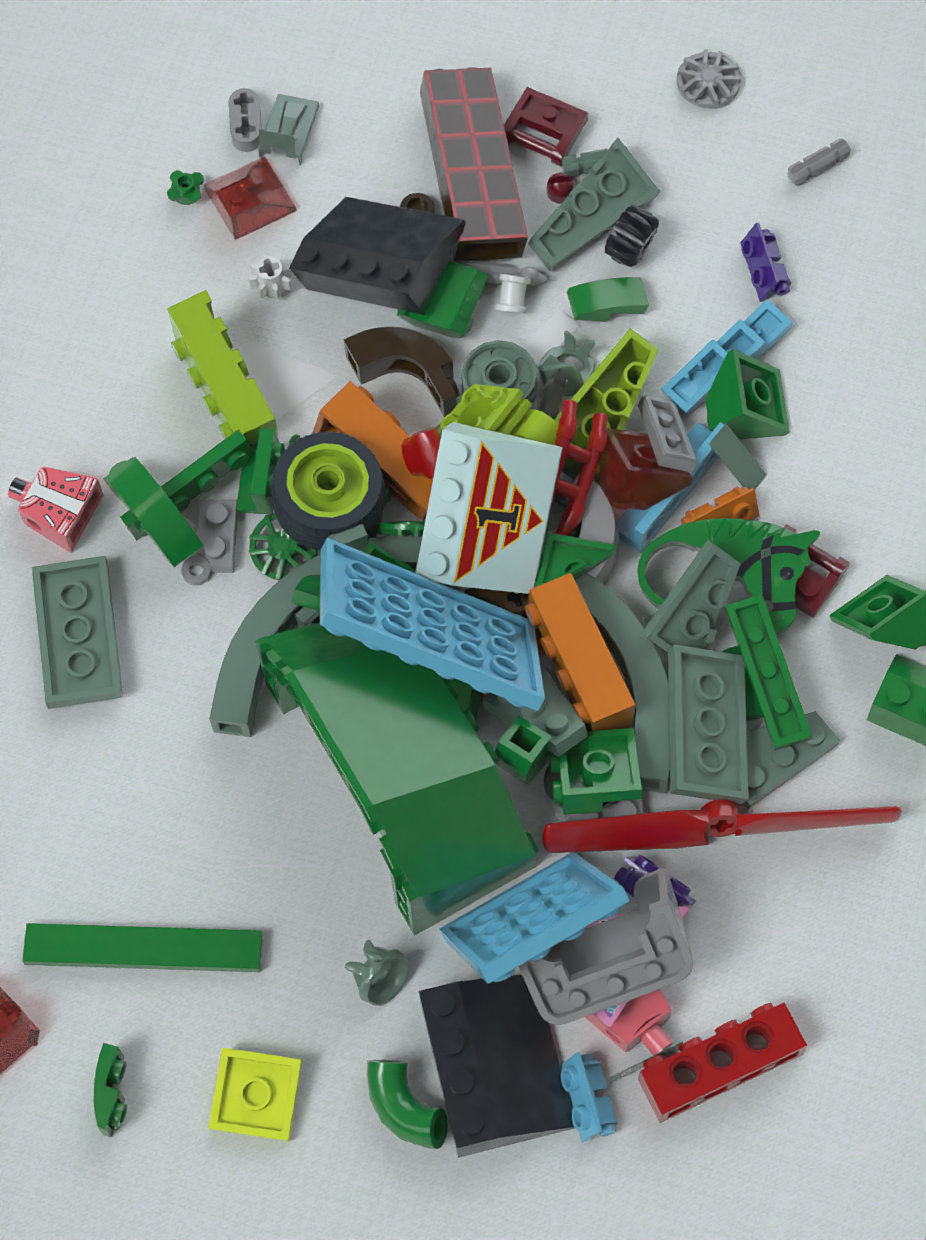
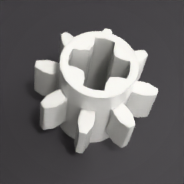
M264 254L257 264L251 263L252 276L249 277L250 287L252 289L258 288L261 299L267 296L275 297L277 300L284 290H291L289 278L293 276L292 271L289 269L290 265L283 266L282 256L272 257Z

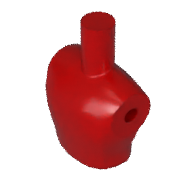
M435 427L414 433L410 438L404 439L402 442L401 450L405 465L414 476L422 475L428 479L434 477L441 436Z

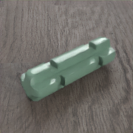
M608 148L580 153V157L577 158L575 154L564 156L561 163L563 173L569 176L579 175L578 171H583V174L589 173L594 164L607 152Z

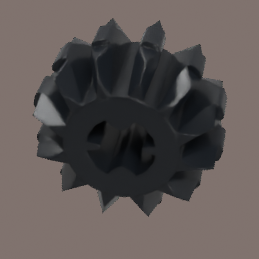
M635 205L627 207L610 231V235L606 240L605 253L619 264H624L628 267L636 265L653 241L659 227V219L644 208H639Z

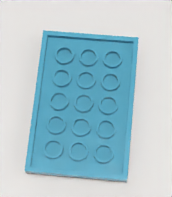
M326 538L321 548L320 564L321 626L334 635H346L359 640L372 650H384L397 655L402 661L410 665L420 664L430 668L443 678H455L468 683L481 693H493L506 698L509 703L516 707L523 708L526 706L536 711L539 710L545 700L535 628L529 619Z

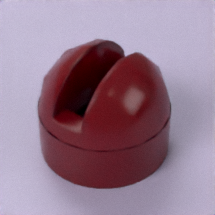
M561 172L553 174L548 179L546 185L548 198L552 202L562 204L574 189L572 178L568 174Z

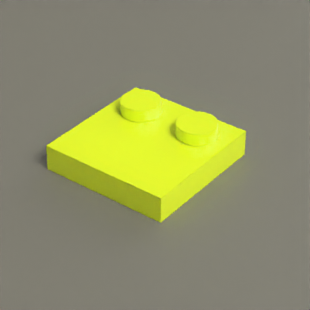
M222 1047L208 1129L290 1141L303 1060Z

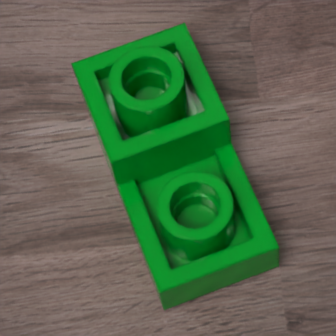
M641 277L591 281L569 287L566 292L574 320L607 322L611 313L644 314L649 306Z
M103 1042L95 1072L94 1112L99 1130L103 1135L112 1137L114 1128L122 1126L127 1113V1104H124V1096L119 1090L113 1089L114 1084L119 1085L123 1079L126 1061H123L124 1055L119 1047Z

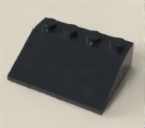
M345 197L302 239L289 269L307 290L425 315L466 222L460 218Z
M522 974L511 975L503 981H492L489 984L484 979L457 981L419 991L423 1017L458 1158L575 1129L568 1094L561 1082V1067L549 1022L545 1021L539 1014Z

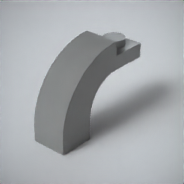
M561 472L559 479L576 485L579 474L574 482L563 472ZM593 480L585 503L586 508L582 517V528L579 538L616 545L614 556L586 572V574L605 585L617 562L620 535L611 504L603 490ZM555 493L554 501L565 507L571 501V499Z

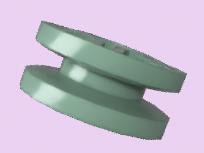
M496 340L481 344L473 349L465 359L461 373L463 393L472 387L473 384L520 389L524 394L521 399H528L531 404L535 401L537 370L533 358L526 349L513 342ZM497 378L507 380L504 384H495L491 381Z

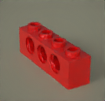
M785 1002L775 1007L772 1003L764 1004L750 1013L752 1018L740 1024L736 1020L728 1021L715 1029L716 1035L704 1041L700 1037H695L680 1045L679 1053L668 1058L664 1054H660L643 1063L644 1069L640 1071L638 1081L659 1123L802 1056L808 1045ZM750 1034H758L765 1039L767 1047L762 1050H754L748 1046L746 1037ZM715 1051H723L730 1057L731 1064L723 1068L717 1067L711 1062L709 1055ZM679 1068L689 1069L693 1072L695 1081L689 1085H682L675 1080L673 1073Z

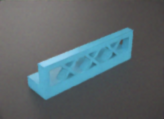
M698 422L687 434L697 460L693 473L661 466L617 520L618 531L622 541L640 553L644 551L718 459L719 456L709 443L724 426L723 423L720 422L713 431H710Z

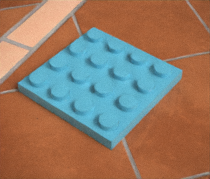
M571 852L441 927L439 930L446 943L489 984L492 981L500 982L509 978L515 972L516 967L528 960L536 961L543 958L550 952V948L557 943L579 937L585 932V927L593 922L615 916L621 910L620 907L630 900L620 884L575 852Z

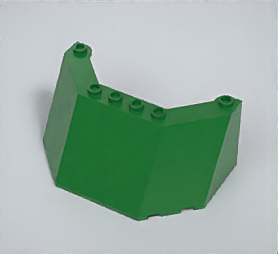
M320 622L265 636L255 641L265 683L282 713L286 714L297 708V702L360 808L373 835L378 832L381 833L382 837L379 838L383 849L380 852L391 873L395 904L414 936L536 867L535 853L539 852L538 847L528 831L525 832L497 769L498 757L488 741L482 744L476 734L479 728L471 712L468 709L462 711L456 702L459 695L450 679L443 680L434 670L420 664L410 665L402 661L397 655L387 651L372 650L361 641L349 636L334 635L321 626Z

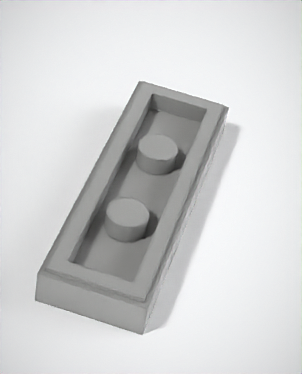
M642 395L638 409L658 465L693 473L697 460L675 402Z

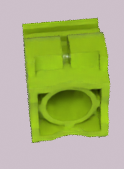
M473 384L472 387L463 393L462 400L454 410L443 418L437 431L441 436L442 429L454 422L554 445L559 425L542 411L529 409L532 404L528 399H521L524 394L520 389Z

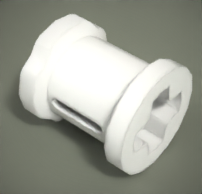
M500 273L499 279L502 281L499 303H495L494 309L526 314L527 308L523 305L526 286L531 283V278Z

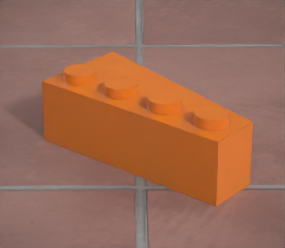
M349 381L320 409L312 433L325 431L343 433L344 435L347 434L350 437L356 438L363 445L365 444L372 451V454L375 455L380 465L383 480L387 483L385 489L390 487L392 497L423 521L427 515L433 478L428 479L422 475L414 476L408 471L402 456L401 445L404 439L410 438V436L400 428L399 420L391 412H383L374 403V398L367 389L362 386L357 387Z
M569 573L530 589L528 605H525L527 616L533 627L538 625L542 635L540 640L547 658L553 660L557 670L558 681L563 691L567 693L572 707L584 722L586 731L632 728L635 702L572 574Z

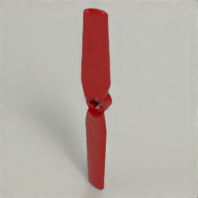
M719 799L706 803L701 810H673L548 823L542 832V843L544 849L549 853L678 849L709 845L708 835L724 837L735 833V836L893 823L901 817L902 811L900 807L887 806L739 814L738 805L734 801Z

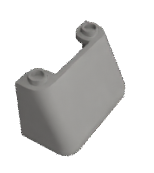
M665 867L645 874L636 882L633 892L638 907L637 910L586 928L585 932L579 937L569 941L563 940L552 946L550 952L543 958L536 961L528 960L519 966L539 1014L545 1021L555 1025L567 1024L673 985L688 977L693 967L691 949L674 890Z

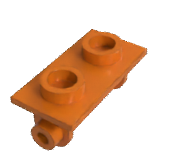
M736 486L733 490L714 499L715 507L712 508L709 503H706L692 511L685 512V517L681 518V523L684 525L690 522L718 518L753 520L760 516L755 489L751 488L748 490L747 487L740 489Z

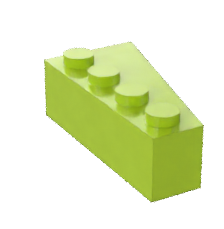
M207 290L168 307L167 310L175 340L171 342V346L179 361H187L190 367L187 369V374L195 389L202 387L206 394L202 398L209 414L212 417L218 415L222 424L219 425V429L223 438L226 439L239 429L249 445H258L260 428L275 429L278 436L275 417L253 377L248 380L246 378L249 376V372L238 348L230 350L233 348L221 316L214 318L211 305L212 300Z
M629 328L571 399L577 402V429L574 439L571 441L576 446L586 449L595 413H604L608 416L606 428L608 432L607 444L604 454H601L593 479L598 485L605 474L609 461L659 349L631 328ZM562 411L554 419V421L557 424H559V419L561 418ZM566 457L563 467L577 477L583 464Z

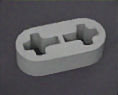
M241 88L234 91L229 97L230 133L233 145L237 150L251 152L259 148L260 145L259 129H262L261 109L258 95L251 89ZM244 102L248 103L247 114H242L241 106ZM249 126V138H243V127Z

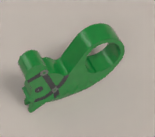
M733 518L706 519L686 523L667 531L653 540L644 549L637 568L640 589L645 598L652 605L659 608L665 599L656 595L646 581V568L650 559L661 549L670 546H681L693 552L696 550L699 552L708 540L740 563L735 581H740L743 584L749 597L759 594L763 595L775 632L780 634L788 630L795 619V585L804 570L811 566L808 549L819 538L820 531L813 530L795 534L786 528L771 523Z

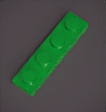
M238 429L162 485L161 488L177 509L182 512L188 507L192 499L202 492L212 490L219 483V480L231 470L235 471L243 467L249 457L253 455V451L247 439ZM129 510L120 516L136 541L143 536H148Z
M759 594L725 605L731 628L774 751L812 739L809 725L763 595Z

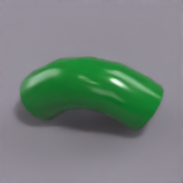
M367 1060L369 1097L381 1122L400 1140L430 1149L441 1148L445 1142L448 1129L446 1112L442 1108L422 1105L413 1097L408 1087V1062Z

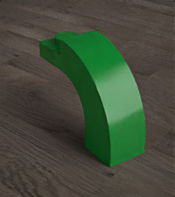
M136 457L117 463L111 468L109 474L103 478L108 487L124 503L161 554L173 567H176L204 546L174 503Z
M518 715L497 744L495 753L499 762L496 763V766L523 783L529 784L550 760L547 746L552 736Z

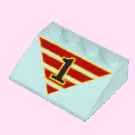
M454 422L442 429L416 574L453 586L529 594V590L534 588L563 447Z

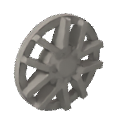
M704 49V52L694 54L689 58L685 57L680 68H678V90L693 105L703 108L723 106L730 102L739 91L741 76L738 64L722 55L723 52H708V49ZM707 59L716 60L714 65H708ZM703 60V64L696 61ZM731 73L734 74V76H724ZM682 78L689 80V82L684 85ZM728 85H734V87H733V89L731 90V92L729 91V89H728L726 86H728ZM697 88V92L692 96L689 91ZM718 90H719V91L721 92V94L724 96V97L721 98V99H718V97H717V95H716V93H715V92H717ZM706 93L711 101L701 100L700 98Z

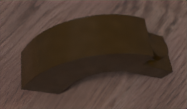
M378 327L359 332L344 339L346 358L361 385L385 374L405 373L416 377L425 384L444 417L450 414L457 406L456 398L460 396V393L453 379V360L445 349L430 337L402 327Z

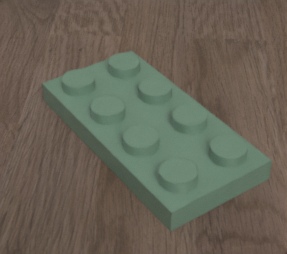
M106 556L32 567L45 702L48 709L123 697Z
M674 644L668 650L670 794L709 800L728 799L737 804H743L748 800L745 667L742 656Z

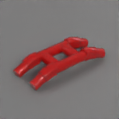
M574 400L563 401L562 414L556 433L557 438L554 444L555 446L563 447L552 503L555 493L571 499L555 534L565 536L571 535L583 517L586 508L585 503L601 454H604L608 436L606 431L608 416L604 413H595L586 449L571 443L577 429V402ZM566 457L583 464L576 485L559 479Z

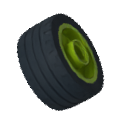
M329 431L312 433L311 435L299 438L298 441H294L292 445H289L276 463L271 484L273 509L280 526L295 542L306 546V548L321 551L329 535H335L363 524L368 536V533L375 527L383 507L384 480L375 455L361 441L343 433Z

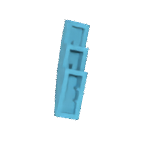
M767 299L744 322L739 319L717 342L712 339L661 388L662 392L675 402L686 415L705 402L709 389L729 351L734 349L758 360L794 327L793 322Z

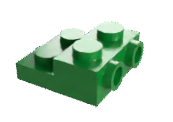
M633 728L587 731L585 739L560 757L549 751L551 773H559V780L553 781L554 804H562L563 815L603 812V802L642 799V786Z

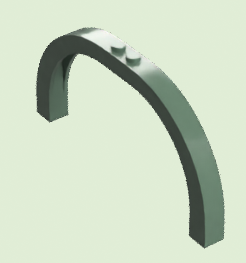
M391 535L368 539V544L371 542L416 570L422 537ZM321 555L295 568L278 581L259 599L242 621L225 654L216 683L209 718L213 732L251 737L258 698L264 679L255 641L265 636L292 630L297 625L295 614L303 606L293 604L294 590L303 577L320 575ZM585 573L575 579V582L609 651L614 656L623 673L629 692L636 705L634 712V736L642 790L666 793L670 767L669 684L665 669L653 642L641 634L644 627L633 612L617 595L597 579Z

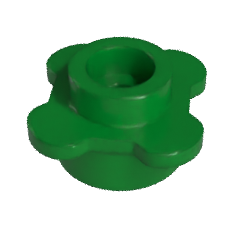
M180 170L171 173L170 180L172 184L171 188L167 191V196L171 201H177L182 205H190L201 199L200 185L204 183V177L201 173L194 172L193 174H188Z

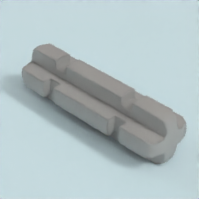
M838 139L830 144V148L825 146L805 157L803 163L798 161L789 166L787 175L792 183L799 185L808 180L807 176L814 177L835 165L834 161L841 162L848 158L851 148L845 139Z

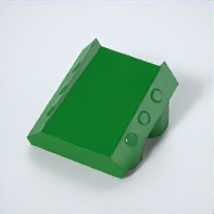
M449 261L425 315L398 309L396 316L425 330L448 337H461L471 330L473 324L472 314L477 301L483 295L488 274L478 269Z

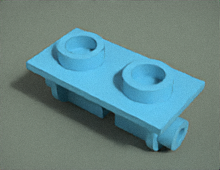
M577 1052L560 1065L562 1070L561 1082L569 1094L573 1109L572 1121L574 1127L579 1131L581 1141L584 1143L600 1133L601 1137L614 1134L616 1132L614 1125L618 1122L610 1096L599 1098L595 1096V1092L603 1091L607 1088L600 1060H595L593 1053L581 1056L580 1052Z

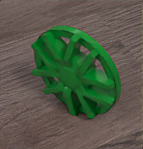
M273 513L264 516V519L257 524L252 534H250L249 553L254 565L261 573L267 575V577L269 576V578L281 580L287 575L284 572L288 561L295 568L300 566L293 559L298 552L307 557V561L317 556L318 550L311 548V553H308L300 548V543L295 542L293 538L291 539L284 532V529L276 532L272 521L276 520L277 517ZM267 525L270 536L259 535L261 530ZM256 542H268V548L256 549ZM257 555H269L264 566L260 563ZM275 559L280 560L277 574L270 571Z
M425 521L378 522V534L422 537Z

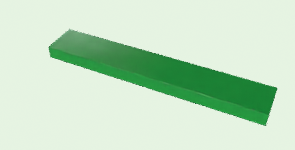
M26 923L22 962L24 965L260 972L263 934L261 930Z

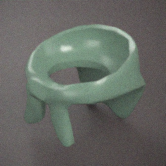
M565 331L564 345L553 347L547 351L539 362L538 370L543 384L549 390L559 395L572 396L578 392L595 371V362L589 355L595 342L588 340L579 347L576 345L575 337L569 331ZM568 355L574 356L583 363V370L579 372L575 364L563 363L558 358Z
M366 940L363 951L367 961L364 964L353 961L345 964V969L353 973L359 989L360 999L374 1006H380L393 999L405 985L409 976V962L398 949L384 952L377 949L371 940Z

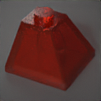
M265 156L204 184L206 193L235 240L297 211L296 206Z
M606 428L608 436L604 454H601L599 485L611 506L620 510L636 509L644 511L691 485L693 478L689 472L658 465L648 434Z

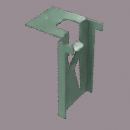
M278 94L265 130L259 129V158L262 152L271 154L273 146H279L286 150V157L294 159L299 157V165H301L302 154L319 108V102ZM285 102H287V105H286V108H285V112H284V115H283V122H282L281 133H279L278 131H279V127H280V122H281V118H282V113H283V109H284V104H285ZM305 106H307L294 135H292L298 117Z

